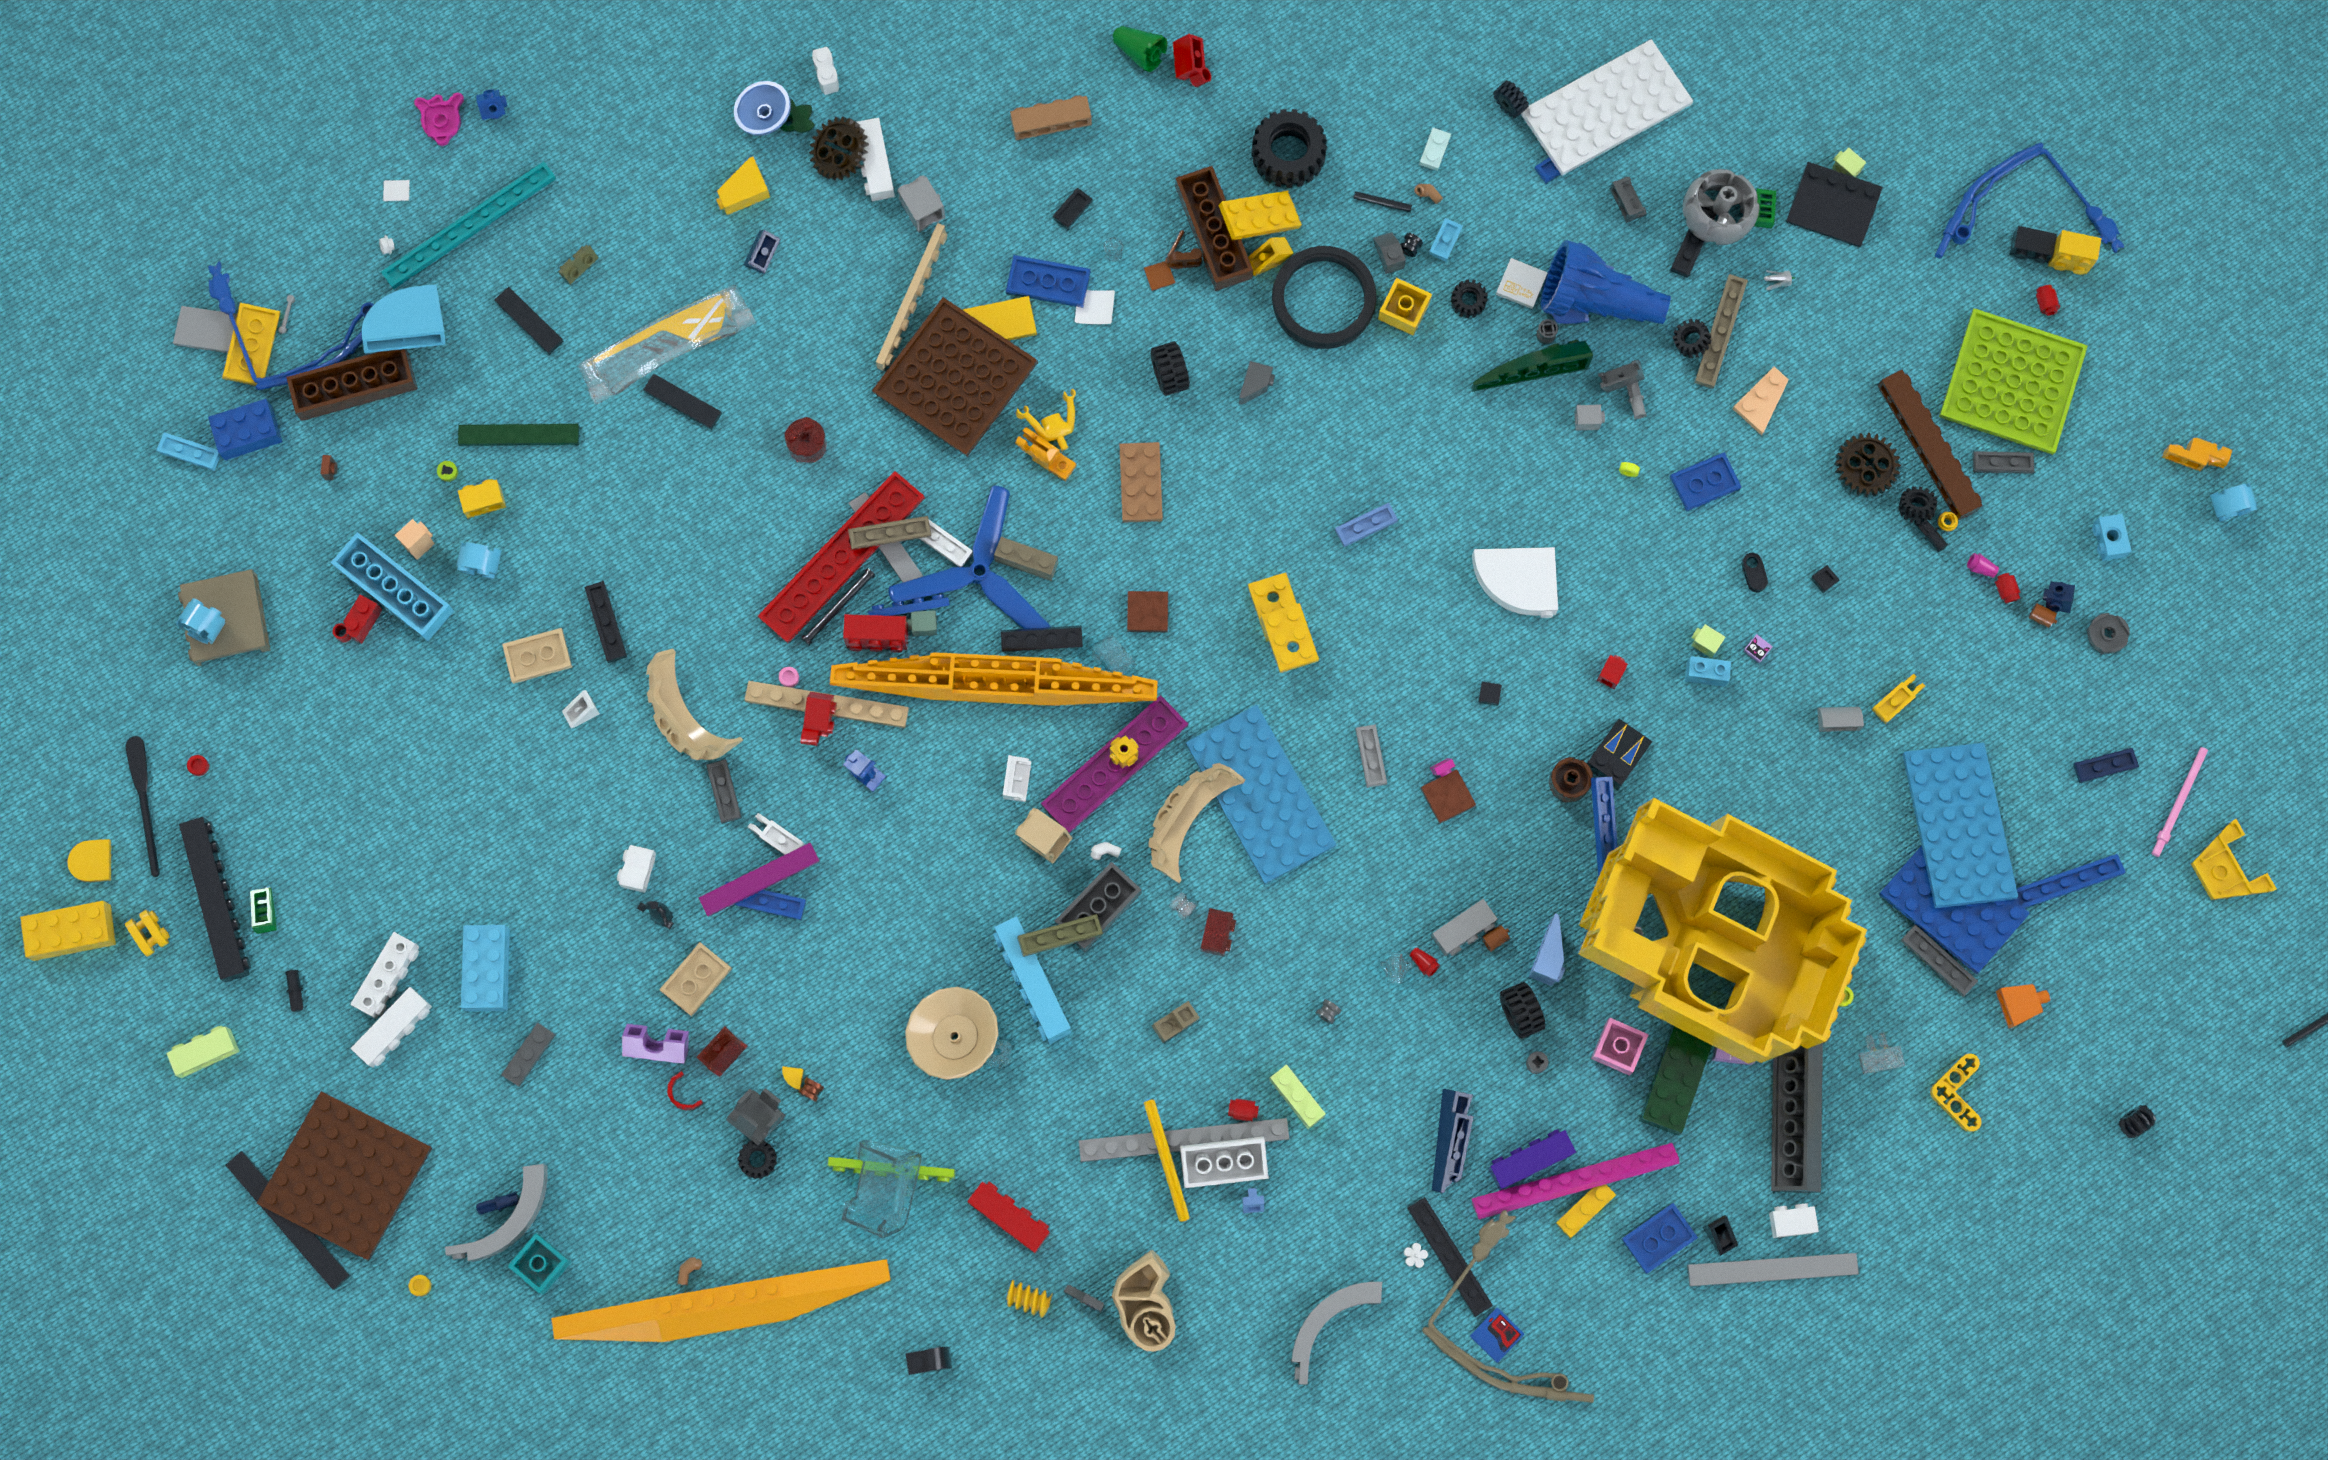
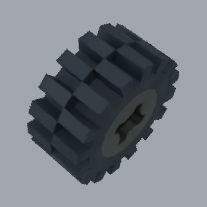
M1506 80L1493 92L1494 99L1497 100L1496 103L1510 117L1517 118L1529 107L1527 97H1524V93L1520 91V88L1516 87L1511 81Z

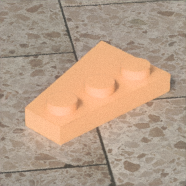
M1773 367L1733 407V410L1762 435L1789 379L1776 367Z

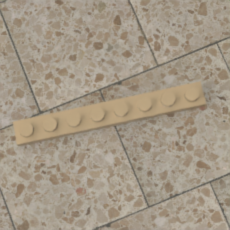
M937 223L876 360L877 369L885 371L886 367L890 366L893 361L894 355L892 353L895 348L898 349L901 343L900 335L902 331H906L909 325L908 317L916 309L917 297H921L923 294L924 281L930 278L932 263L938 260L940 251H938L940 245H944L948 234H946L945 226Z
M748 681L745 702L805 712L806 700L810 691ZM838 695L834 696L837 708L836 713L832 714L833 717L900 728L906 727L909 707Z

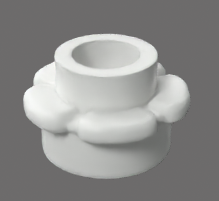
M385 235V238L379 239L380 248L383 254L389 253L391 255L392 250H395L392 238L388 239Z

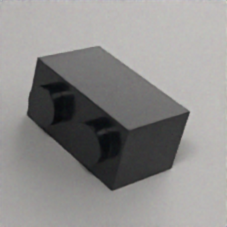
M2018 226L2013 233L2009 254L2019 259L2028 258L2033 259L2037 263H2048L2054 255L2057 234Z

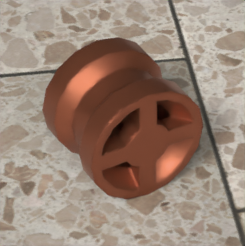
M806 1077L804 1080L805 1085L799 1089L798 1093L817 1102L818 1094L823 1091L824 1087Z

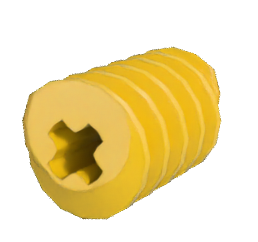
M1012 1280L1006 1297L1007 1306L1011 1307L1015 1302L1016 1310H1019L1023 1305L1025 1313L1031 1308V1314L1035 1315L1039 1310V1316L1043 1318L1049 1309L1053 1293L1048 1298L1046 1290L1039 1295L1037 1287L1033 1292H1031L1030 1285L1023 1290L1022 1282L1015 1287L1014 1280Z

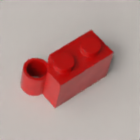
M1187 34L1173 41L1176 78L1181 80L1190 78L1192 85L1195 87L1211 81V73L1205 67L1203 38Z
M359 595L343 623H338L333 627L334 637L342 643L353 639L362 644L381 614L382 608L370 599ZM343 629H346V634L342 637H339V632Z
M810 691L806 700L801 744L818 746L820 736L828 737L830 734H833L835 722L831 720L832 714L836 713L837 702H834L835 695Z

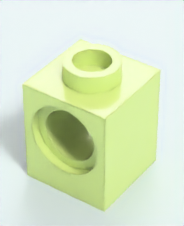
M1848 148L1844 153L1840 151L1833 159L1835 163L1832 169L1856 177L1863 170L1866 162Z
M1705 624L1702 629H1696L1691 637L1694 639L1691 646L1712 658L1725 639V636Z

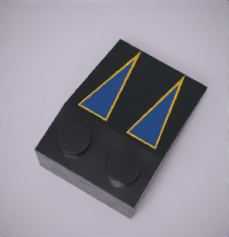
M1619 718L1587 764L1596 776L1612 777L1613 788L1619 790L1653 741Z

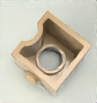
M1036 808L1029 812L1026 820L1015 831L1020 841L1052 864L1072 840L1071 835L1063 826Z

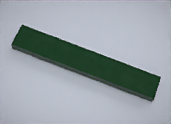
M579 424L458 425V445H579L580 426Z

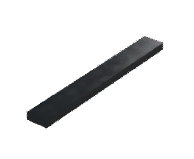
M241 1151L225 1166L258 1202L269 1181L249 1157ZM262 1207L332 1290H336L351 1276L313 1232Z

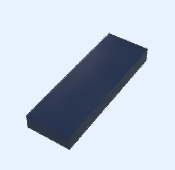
M2133 748L2073 764L2079 784L2139 767Z

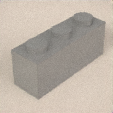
M1482 899L1432 933L1431 937L1445 957L1449 954L1454 956L1462 950L1460 946L1466 942L1470 945L1479 938L1477 936L1482 931L1487 933L1496 927L1494 923L1497 921V917L1485 900Z

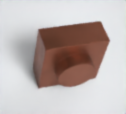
M322 455L320 474L325 480H333L334 474L337 473V462H335L331 455Z

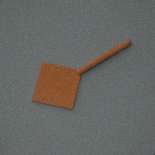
M1183 230L1180 231L1168 256L1175 251L1184 234ZM1167 258L1163 262L1144 267L1152 291L1175 284L1171 269L1167 266Z

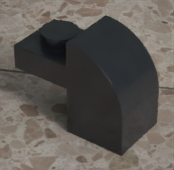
M948 1346L905 1353L909 1375L952 1369Z

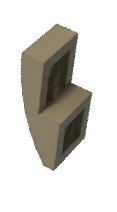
M1187 1001L1167 1016L1155 1022L1152 1028L1164 1043L1196 1022L1200 1017L1190 1002Z

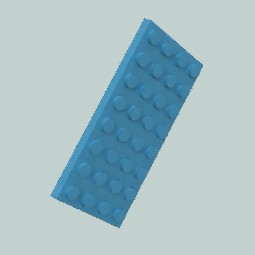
M1258 705L1243 711L1186 742V746L1201 772L1212 768V764L1220 763L1232 768L1245 779L1243 784L1231 787L1215 798L1264 885L1336 847L1337 844Z
M1977 743L1904 752L1902 755L1934 907L1943 908L2017 899V888L1985 744Z

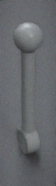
M293 295L287 296V308L282 326L279 327L281 334L287 331L286 323L292 303L295 302Z

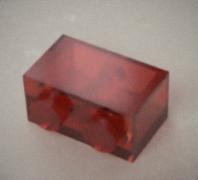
M1209 908L1200 948L1201 952L1223 957L1225 956V951L1230 952L1232 940L1228 939L1230 931L1234 932L1237 921L1233 919L1234 913Z
M724 1026L697 1058L711 1072L720 1077L748 1045L734 1032Z

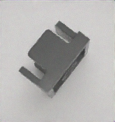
M765 1088L761 1095H759L756 1091L749 1089L738 1100L726 1121L759 1146L784 1120L786 1115L778 1109L781 1100Z

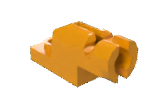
M1025 427L1023 429V437L1029 440L1032 445L1029 446L1027 441L1020 436L1016 439L1015 445L1032 456L1034 462L1066 482L1077 464L1061 454L1060 450L1047 440Z
M2193 438L2188 443L2186 450L2180 445L2170 444L2164 450L2162 458L2201 471L2207 463L2208 465L2224 469V466L2226 467L2229 462L2232 450L2224 446L2218 450L2216 443Z

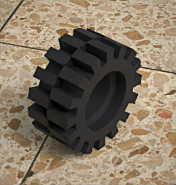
M1467 279L1465 283L1461 281L1452 292L1451 306L1455 308L1454 312L1456 314L1460 313L1459 316L1461 317L1466 315V318H1469L1472 315V318H1474L1485 309L1488 294L1485 293L1486 288H1482L1480 282L1478 284L1475 283L1476 280L1469 282V279ZM1468 292L1473 293L1477 301L1473 305H1466L1462 301V295Z
M1689 319V323L1683 321V326L1679 324L1677 326L1678 330L1674 331L1675 336H1673L1679 353H1682L1685 357L1688 355L1689 358H1693V354L1696 358L1699 357L1698 353L1700 352L1702 355L1705 354L1704 349L1708 350L1710 348L1708 344L1712 342L1707 326L1702 321L1700 323L1697 319H1695V322ZM1692 333L1699 334L1700 337L1697 342L1693 344L1685 342L1688 335Z
M1914 486L1912 490L1907 488L1906 492L1903 491L1898 510L1901 516L1904 515L1905 520L1909 518L1911 523L1915 520L1917 521L1916 524H1920L1921 521L1926 523L1927 519L1930 521L1934 517L1938 501L1934 493H1929L1927 488L1924 491L1922 490L1923 487L1919 486V489H1916V486ZM1912 503L1922 504L1924 507L1914 506Z
M751 1140L742 1146V1150H739L738 1165L741 1171L754 1179H762L765 1176H769V1173L773 1172L775 1165H777V1154L774 1148L766 1141H763L758 1146ZM755 1151H761L765 1155V1163L760 1167H753L749 1161L751 1154Z

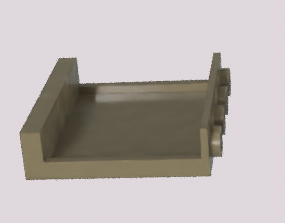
M252 569L180 585L181 592H178V597L184 609L188 602H191L192 598L201 601L204 604L203 606L208 609L214 607L222 613L220 616L225 619V624L213 644H210V642L208 644L202 643L187 635L188 631L185 630V637L187 642H190L191 648L188 649V655L190 660L197 666H202L201 662L258 649L262 652L271 651L258 576Z

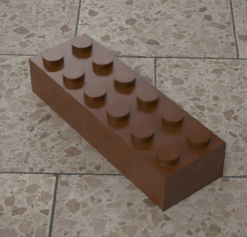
M1213 166L1176 177V191L1198 248L1202 251V258L1215 291L1252 279L1253 269L1242 240H1232L1218 206L1222 201H1226Z
M406 349L376 352L286 377L295 414L301 421L418 389L410 356Z

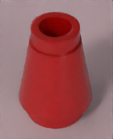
M1418 947L1409 955L1423 975L1431 977L1440 967L1436 958Z

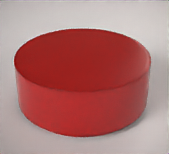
M194 755L187 761V769L194 776H202L207 773L209 762L201 755Z

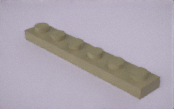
M1731 274L1727 277L1710 331L1712 342L1708 344L1710 348L1704 350L1705 354H1703L1694 382L1696 384L1711 389L1715 386L1747 285V279Z

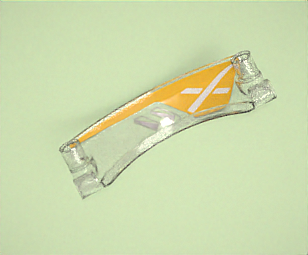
M732 285L640 328L591 358L584 360L577 367L589 388L588 392L595 405L621 393L638 379L666 362L707 343L732 336L757 322L749 307L746 306L736 285Z

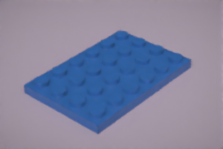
M1922 846L1879 893L1883 899L1975 974L1982 970L2030 914L2015 900L1935 908Z

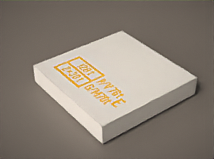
M1511 258L1496 295L1533 309L1547 272Z

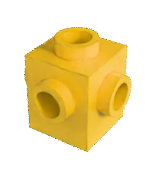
M1125 735L1123 738L1118 737L1111 742L1109 757L1115 765L1119 764L1123 769L1125 766H1131L1137 761V749L1139 746L1132 738L1128 739ZM1123 747L1128 749L1127 752H1121L1120 750Z

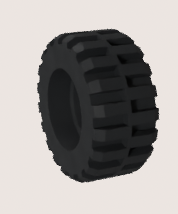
M1280 109V113L1277 114L1275 111L1270 113L1269 119L1264 117L1261 120V125H1257L1252 140L1254 167H1258L1257 172L1260 176L1265 175L1267 182L1271 183L1274 181L1275 186L1281 187V184L1286 185V188H1292V185L1297 184V187L1303 186L1304 181L1309 183L1313 180L1314 175L1317 176L1320 173L1321 167H1323L1325 162L1327 139L1326 135L1323 134V127L1321 125L1317 126L1318 120L1314 117L1310 119L1308 117L1309 113L1304 111L1302 114L1298 113V109H1292V112H1287V109ZM1293 136L1303 141L1308 151L1305 156L1298 160L1285 161L1278 158L1272 152L1271 144L1280 137Z

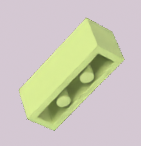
M218 1026L211 1029V1033L205 1036L198 1035L193 1037L190 1043L185 1045L182 1043L172 1047V1051L166 1054L175 1076L183 1078L240 1051L231 1029Z
M1287 1064L1270 1077L1269 1081L1307 1129H1310L1325 1117V1112Z

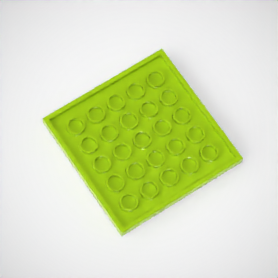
M1973 308L1939 417L2054 455L2088 345Z

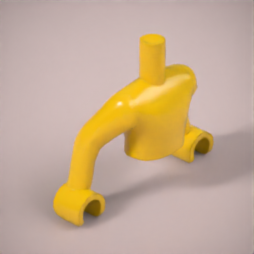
M1074 389L1070 390L1072 396H1068L1064 391L1062 396L1063 400L1067 402V422L1061 418L1060 413H1056L1043 418L1041 426L1029 413L1027 406L1023 408L1025 413H1021L1017 408L1016 416L1019 419H1026L1037 435L1048 442L1057 440L1061 451L1069 448L1064 437L1071 434L1074 430L1075 406L1073 400L1076 391Z

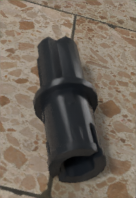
M1928 520L1926 523L1921 521L1920 524H1916L1917 521H1914V524L1925 535L1924 539H1928L1938 553L1948 546V543L1937 532L1938 529L1934 528Z
M299 970L286 971L288 986L286 993L289 994L291 1011H302L304 1009L301 993L303 988L300 986Z

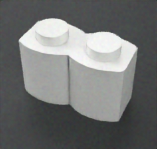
M827 47L813 50L812 57L821 91L825 95L838 92L839 82L830 50Z
M630 845L629 849H626L623 854L625 865L623 869L619 870L617 875L619 885L623 888L645 893L656 858L655 851Z

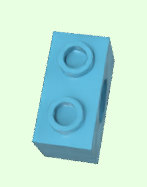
M2123 514L2099 517L2093 523L2092 531L2094 536L2097 537V552L2101 555L2102 561L2125 558L2132 552ZM2107 534L2112 535L2114 541H2110L2107 538Z
M1691 656L1686 665L1685 682L1725 687L1730 679L1731 661Z

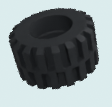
M1173 341L1151 348V361L1161 392L1168 396L1188 390L1190 385L1189 375L1179 345Z
M1523 981L1500 991V1002L1504 1014L1513 1032L1520 1039L1545 1029V1018L1541 1006L1527 983Z

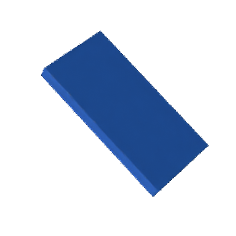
M1013 255L1006 294L1020 297L1029 296L1031 299L1083 308L1091 269Z

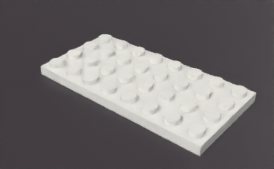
M1651 39L1529 105L1521 115L1563 176L1692 105L1693 100Z

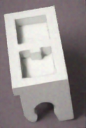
M1008 755L1003 799L1026 802L1031 761L1028 758Z

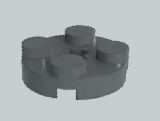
M2103 613L2092 620L2087 628V635L2090 644L2099 653L2113 654L2126 646L2130 630L2122 617ZM2104 629H2107V631L2111 630L2113 632V634L2111 635L2112 638L2106 637L2104 635Z

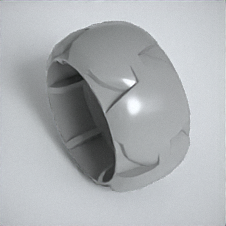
M1714 169L1702 174L1692 182L1684 196L1683 216L1686 218L1687 227L1700 240L1716 242V245H1729L1741 240L1751 231L1759 215L1756 189L1743 175H1736L1731 170ZM1710 190L1720 191L1715 201L1704 192ZM1735 204L1740 205V212L1743 213V217L1738 223L1728 213L1732 205ZM1712 206L1714 213L1719 215L1718 221L1716 222L1709 218L1701 207Z

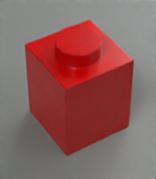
M1610 655L1597 681L1615 690L1628 664L1620 656Z

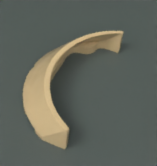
M669 649L656 653L647 666L646 675L649 674L647 697L648 702L652 703L655 712L653 718L661 733L666 736L667 741L680 753L684 752L695 760L717 759L743 741L741 737L735 739L720 738L698 724L688 711L679 692L675 674V650Z
M1212 764V768L1201 773L1196 771L1190 775L1189 781L1183 786L1178 785L1168 796L1154 820L1153 827L1155 830L1153 837L1149 838L1152 856L1151 864L1155 869L1177 883L1181 882L1179 873L1180 849L1184 837L1196 816L1217 795L1245 782L1242 776L1223 764Z

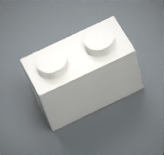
M1808 1203L1795 1205L1796 1209L1789 1210L1787 1206L1775 1207V1211L1769 1213L1773 1238L1819 1232L1815 1206L1808 1207Z

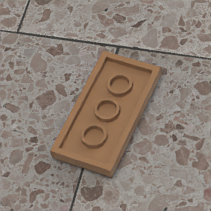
M1159 442L1120 444L1122 523L1163 521Z

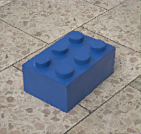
M267 399L208 417L218 453L224 460L283 442L273 407Z

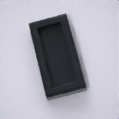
M1076 188L1053 215V219L1068 230L1093 202V199L1079 188Z

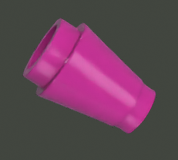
M1973 553L1967 563V568L1971 572L1992 578L1996 576L1999 570L1998 566L1980 553Z

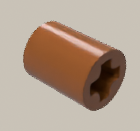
M2038 603L2034 605L2029 615V619L2048 628L2051 627L2052 623L2056 624L2058 621L2055 619L2056 612Z
M1499 925L1481 937L1484 945L1490 952L1510 940L1508 935L1509 929H1504L1502 925Z

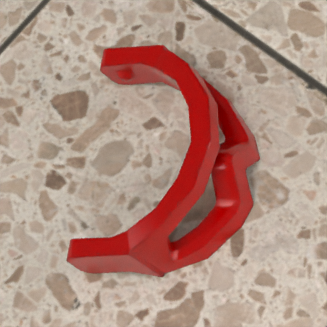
M681 1071L672 1077L668 1083V1097L677 1108L694 1110L703 1104L702 1100L697 1101L693 1105L681 1104L674 1100L673 1086L679 1078L684 1076V1073Z

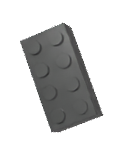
M1111 862L1055 920V925L1097 914L1104 934L1142 894V889ZM1101 936L1076 942L1075 944L1085 953Z

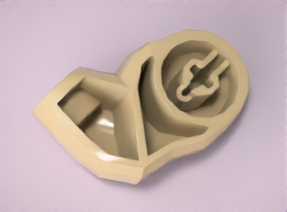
M1153 1250L1147 1252L1117 1277L1112 1292V1299L1119 1311L1121 1326L1128 1337L1143 1350L1155 1352L1164 1349L1171 1343L1175 1336L1176 1325L1170 1300L1162 1292L1170 1272L1164 1261Z

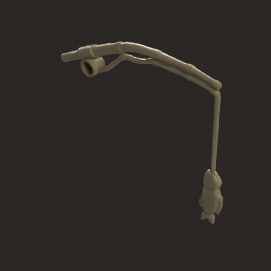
M1504 1210L1500 1214L1498 1221L1494 1222V1219H1491L1479 1230L1480 1240L1472 1247L1473 1259L1429 1319L1428 1327H1424L1422 1332L1445 1355L1447 1354L1474 1376L1501 1390L1510 1391V1393L1514 1394L1519 1393L1543 1397L1546 1400L1565 1402L1566 1400L1593 1403L1594 1394L1566 1391L1569 1382L1562 1373L1539 1372L1518 1377L1511 1376L1504 1370L1486 1366L1447 1339L1433 1324L1474 1263L1481 1262L1487 1258L1490 1250L1495 1247L1500 1238H1504L1509 1234L1510 1231L1506 1228V1224L1512 1223L1516 1216H1508L1507 1211ZM1480 1368L1501 1374L1512 1381V1383L1496 1379L1481 1371ZM1540 1377L1551 1378L1553 1388L1518 1384L1517 1381Z

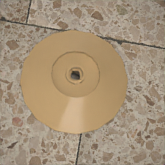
M960 987L939 989L923 998L912 1011L905 1030L907 1051L914 1064L929 1076L946 1080L966 1077L981 1068L993 1053L998 1038L997 1016L989 1002L973 990ZM958 1034V1038L952 1040L953 1035Z

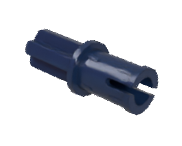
M516 1191L499 1197L495 1195L494 1199L477 1203L476 1209L479 1215L495 1210L501 1212V1209L517 1205L519 1198Z

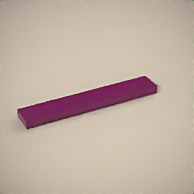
M810 842L698 898L706 915L709 917L820 861Z

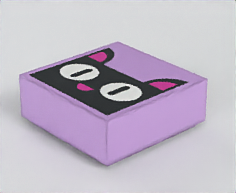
M1756 634L1744 649V652L1760 663L1773 646Z

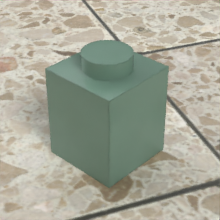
M936 611L911 612V618H908V631L912 630L913 637L937 635Z

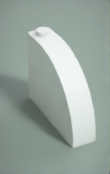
M1555 547L1474 549L1472 560L1475 575L1482 589L1493 601L1503 608L1518 614L1541 615V618H1551L1553 615H1556L1558 599Z

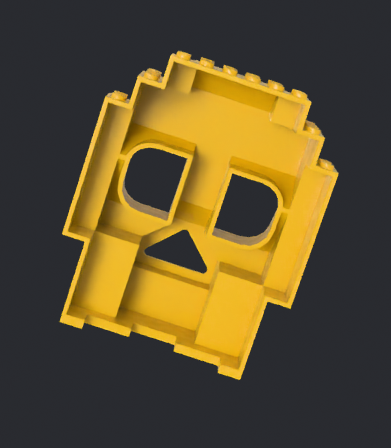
M1652 798L1638 807L1624 844L1607 855L1579 923V926L1588 930L1578 954L1635 983L1630 997L1640 1001L1638 1008L1748 1064L1755 1061L1763 1063L1793 1051L1800 1045L1808 1049L1829 1039L1831 1035L1830 1027L1838 1016V1006L1845 998V987L1850 983L1852 969L1859 961V950L1866 942L1865 935L1867 929L1846 919L1851 912L1850 905L1852 900L1832 890L1837 880L1835 878L1836 869L1729 814L1724 815L1708 826L1664 802ZM1725 882H1739L1765 888L1764 909L1756 932L1713 910ZM1648 894L1654 896L1668 932L1667 937L1651 941L1633 932ZM1692 963H1696L1735 983L1725 1010L1718 1009L1704 1002L1692 993L1688 984V973Z

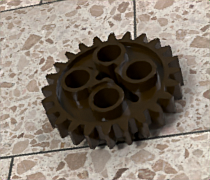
M842 116L841 119L835 117L834 121L828 119V125L822 123L823 129L816 130L818 136H812L815 143H811L810 146L814 150L810 151L809 154L814 157L810 161L815 163L813 168L817 169V173L823 175V177L834 181L838 178L842 181L844 176L850 178V172L856 174V166L862 167L859 163L860 161H866L862 156L868 153V151L864 150V147L869 145V143L864 141L868 136L863 134L865 130L860 127V124L851 118L847 119ZM830 142L840 148L852 152V154L848 155L840 150L834 149L826 145V143Z
M1868 432L1864 438L1863 434L1860 433L1858 439L1853 435L1850 441L1846 440L1844 446L1839 448L1841 453H1837L1835 456L1839 460H1836L1834 463L1839 468L1836 469L1835 473L1842 474L1838 480L1846 481L1843 487L1851 486L1849 492L1856 489L1858 496L1863 491L1865 497L1870 492L1875 497L1878 491L1883 494L1885 488L1889 490L1892 486L1891 483L1894 484L1897 479L1895 477H1898L1900 474L1897 469L1901 467V464L1896 462L1900 459V456H1894L1897 449L1891 450L1892 443L1886 445L1885 437L1880 441L1878 440V434L1871 438V434ZM1863 448L1870 449L1872 454H1866ZM1849 461H1855L1858 467L1851 466ZM1878 462L1885 464L1886 469L1880 468ZM1863 475L1870 476L1872 481H1866Z

